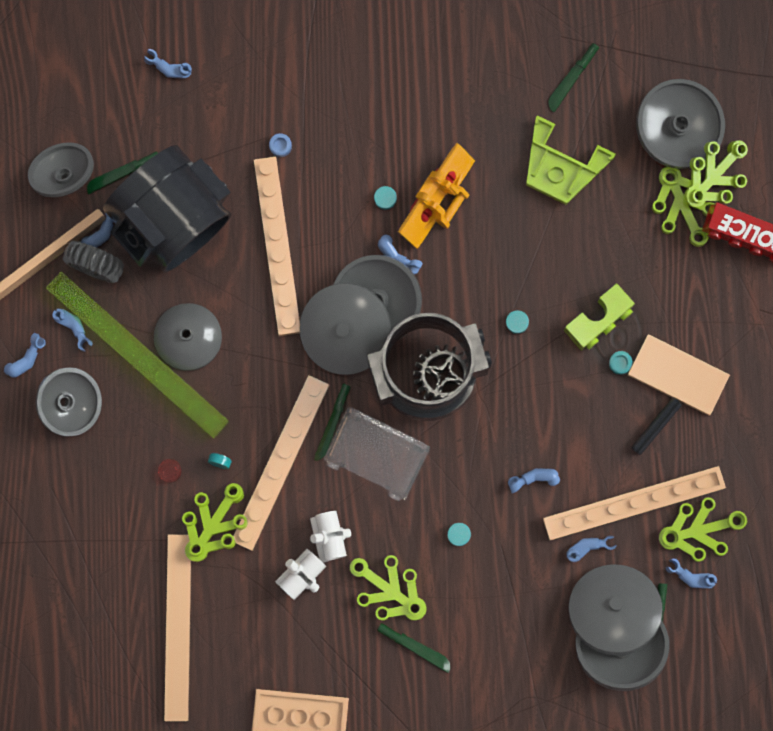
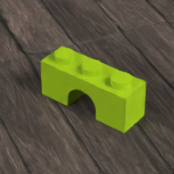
M617 283L598 300V303L605 312V317L602 320L592 321L582 312L565 327L564 332L581 351L586 347L590 350L599 342L597 337L602 333L605 335L609 334L616 327L614 323L621 318L624 321L633 313L631 308H633L635 303Z

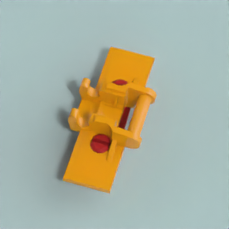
M458 143L451 149L441 166L430 173L415 196L417 199L398 231L416 249L419 248L435 222L448 229L452 217L464 199L469 197L468 192L459 185L475 160ZM449 193L454 195L455 198L445 212L439 204L445 195Z

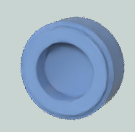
M285 134L274 135L269 142L270 151L277 157L287 156L292 149L290 138Z

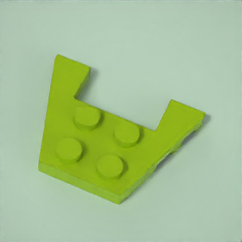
M537 115L526 186L567 205L614 159L616 154L597 145L588 165H585L545 145L555 124Z

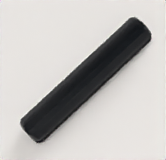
M672 398L633 444L631 449L636 454L641 455L680 409L682 406L680 401Z

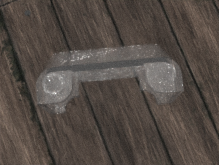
M347 407L324 460L327 461L326 466L338 471L339 468L346 469L385 488L389 492L388 497L400 502L401 499L406 501L426 461L430 447L356 409Z

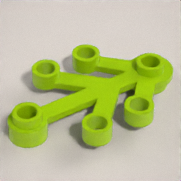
M715 141L705 144L706 176L702 183L700 170L704 169L705 160L702 157H694L690 160V168L692 169L691 186L684 194L688 205L700 207L705 201H719L722 204L732 201L733 194L730 190H721L719 193L707 192L712 185H726L735 188L746 186L747 178L742 174L734 175L733 177L721 176L736 159L743 158L747 154L748 148L743 141L730 142L727 147L728 155L716 168L715 155L718 154L720 146ZM711 145H713V147H714V151H713V152L710 151V146H711ZM697 160L699 161V167H698V168L696 167V164H695ZM738 178L741 179L740 185L737 182ZM696 192L698 193V200L695 198ZM724 193L727 195L726 200L723 199Z
M663 168L659 174L662 188L657 200L652 205V210L656 214H662L665 211V201L670 189L673 193L674 201L667 219L661 226L662 232L665 234L674 232L676 228L675 221L679 211H681L691 232L689 236L691 244L696 247L705 245L709 238L707 236L708 233L703 232L702 228L698 226L689 207L690 205L685 201L684 194L680 188L681 186L688 189L691 186V180L682 177L678 169ZM670 174L674 177V180L668 181L666 176ZM705 202L702 206L693 208L701 210L707 216L708 212L705 210V207L711 206L714 203ZM655 204H662L663 209L657 210ZM665 224H671L672 230H666ZM700 235L702 237V241L697 242L694 239V236Z
M232 483L225 488V498L212 518L208 507L209 498L207 494L200 492L195 496L194 500L200 510L204 531L198 537L195 526L197 523L195 514L193 512L183 514L182 521L187 526L190 540L185 547V554L189 560L200 562L207 557L208 552L223 548L232 549L235 546L236 542L231 534L223 535L221 540L208 541L212 535L234 529L243 530L247 527L248 521L242 514L236 515L233 520L220 523L231 505L239 503L243 499L244 492L240 485ZM237 489V493L230 495V490ZM205 497L206 500L204 503H198L199 498ZM192 516L193 521L187 523L186 518ZM239 519H244L243 525H237L236 523ZM227 538L232 539V542L229 545L224 544V541ZM194 547H200V551L198 553L192 552Z
M707 497L702 500L701 509L690 528L681 530L686 518L693 514L692 505L684 503L679 507V514L672 527H666L660 532L659 542L665 549L679 548L691 555L694 561L700 562L706 557L705 550L695 548L683 540L692 537L713 549L717 556H723L728 552L727 544L718 542L706 534L726 528L740 530L746 526L747 517L743 512L735 511L727 519L702 525L709 512L716 505L714 499ZM706 500H709L712 503V507L710 509H707L704 506V502ZM684 506L690 509V513L687 515L682 512ZM734 517L740 519L739 525L733 524L732 520ZM667 534L674 536L673 542L670 543L666 540ZM718 545L724 546L725 550L723 553L717 551ZM699 550L702 552L701 559L695 557V551Z
M389 555L384 560L385 567L388 568L390 584L368 569V564L364 559L357 558L351 562L350 571L354 576H363L384 591L375 594H359L357 602L360 606L366 607L371 603L396 600L403 605L389 609L384 606L379 607L376 610V617L379 620L384 621L388 617L406 615L411 620H419L425 615L426 604L422 599L418 598L415 583L417 574L413 569H407L403 573V579L407 582L408 597L400 592L397 573L398 559L395 556ZM389 558H393L396 561L393 567L387 565ZM357 563H361L364 567L360 572H357L354 568ZM407 572L414 574L413 580L406 579L405 575ZM363 595L369 599L366 604H361L359 601ZM417 604L419 611L413 613L410 609L411 605ZM379 610H386L387 616L380 618L378 616Z

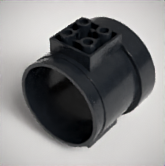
M173 145L156 154L133 172L111 194L105 202L103 210L115 223L110 233L134 261L141 267L153 259L161 267V270L166 273L193 256L226 225L232 214L223 207V202L231 192L226 184L215 175L212 168L202 159L193 163L178 145Z
M437 313L416 314L397 324L388 335L382 350L367 355L368 366L380 406L390 404L402 415L420 421L439 420L458 411L470 397L476 378L486 376L489 368H491L490 354L483 349L485 338L482 329H477L476 323L462 327L453 319ZM427 328L443 331L452 336L463 348L468 360L469 374L462 386L453 394L434 401L418 400L403 393L391 380L386 366L388 354L393 345L402 336L414 330Z

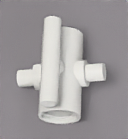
M337 511L321 513L310 518L313 529L310 539L312 543H316L319 559L324 563L346 557L347 554L343 540L351 536V530L340 527Z
M306 549L295 561L293 559L287 560L285 565L288 569L275 581L295 600L304 589H310L313 593L318 591L319 585L316 583L315 578L324 570L326 565Z

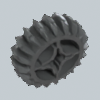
M71 241L64 251L63 261L69 267L96 279L115 283L118 282L119 277L123 273L124 264L120 259L92 245Z
M445 344L444 351H440L439 345H436V353L433 354L431 349H427L428 358L423 354L420 355V359L424 363L416 362L415 366L421 369V371L416 370L413 372V375L420 377L414 380V384H422L417 391L418 393L426 391L423 397L425 400L430 395L433 396L432 401L437 400V398L443 399L456 392L462 386L469 372V366L466 367L468 364L467 358L462 360L465 354L464 351L456 355L457 347L454 346L452 352H448V345ZM447 358L445 364L441 367L429 366L436 359ZM453 361L462 369L463 379L452 372ZM449 366L447 372L451 377H446L440 385L441 375H438V373H443L446 367ZM425 372L430 373L431 376L436 378L435 390L428 385ZM446 384L460 385L452 392L441 393Z

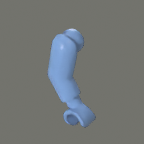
M148 49L147 51L154 56L153 60L144 56L146 64L156 65V68L168 78H187L191 75L192 68L188 63L168 64L165 60L159 59L153 49Z
M107 213L100 230L91 236L83 237L81 243L97 248L109 239L113 228V220Z
M383 235L378 241V247L382 254L404 263L413 274L418 273L423 263L419 260L406 259L407 257L398 254L392 245V238L389 235Z
M64 309L53 311L54 320L70 328L75 338H78V348L86 352L82 347L83 343L87 341L90 346L93 343L85 337V331L80 319Z
M33 333L30 340L31 346L27 349L24 357L13 364H6L4 367L5 374L16 378L31 369L37 357L38 348L45 346L44 338H41L37 333Z
M535 468L521 475V478L517 476L511 477L508 480V485L511 493H515L521 486L529 485L534 481H547L550 486H555L560 482V478L555 469Z
M610 535L600 540L599 538H583L567 551V558L571 562H577L590 550H597L601 547L613 550L617 545L609 547L606 545L607 539L614 538V536Z
M677 559L669 560L675 564L674 570L666 567L668 573L678 574V577L692 588H712L717 583L715 575L709 573L692 574L686 568L680 567Z

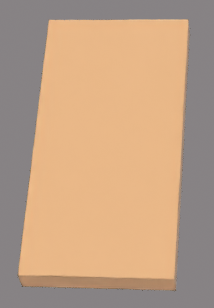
M649 334L628 373V376L708 416L711 415L730 376Z
M256 689L252 731H346L349 698Z

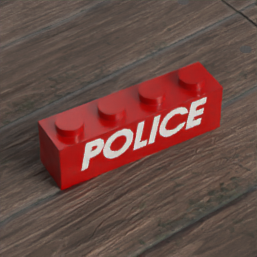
M718 202L710 206L702 228L703 232L708 233V237L715 240H726L732 247H744L749 249V253L756 256H767L773 262V224Z

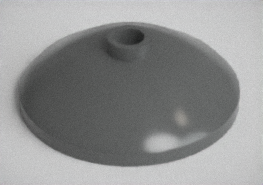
M68 142L56 144L36 156L29 167L28 180L33 190L42 196H66L80 189L88 181L93 172L94 160L90 151L80 144Z
M193 303L179 304L168 309L160 317L154 330V344L159 356L169 366L183 371H193L208 365L218 354L222 343V331L216 317L205 307ZM190 331V337L184 338L182 336L183 332Z
M61 368L51 372L43 379L36 393L35 405L40 421L48 430L61 436H77L89 430L97 421L101 411L102 398L97 383L88 373L77 368ZM62 398L66 401L64 406L60 403Z

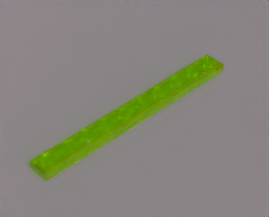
M60 272L46 287L53 296L213 439L229 423L222 414L65 274Z

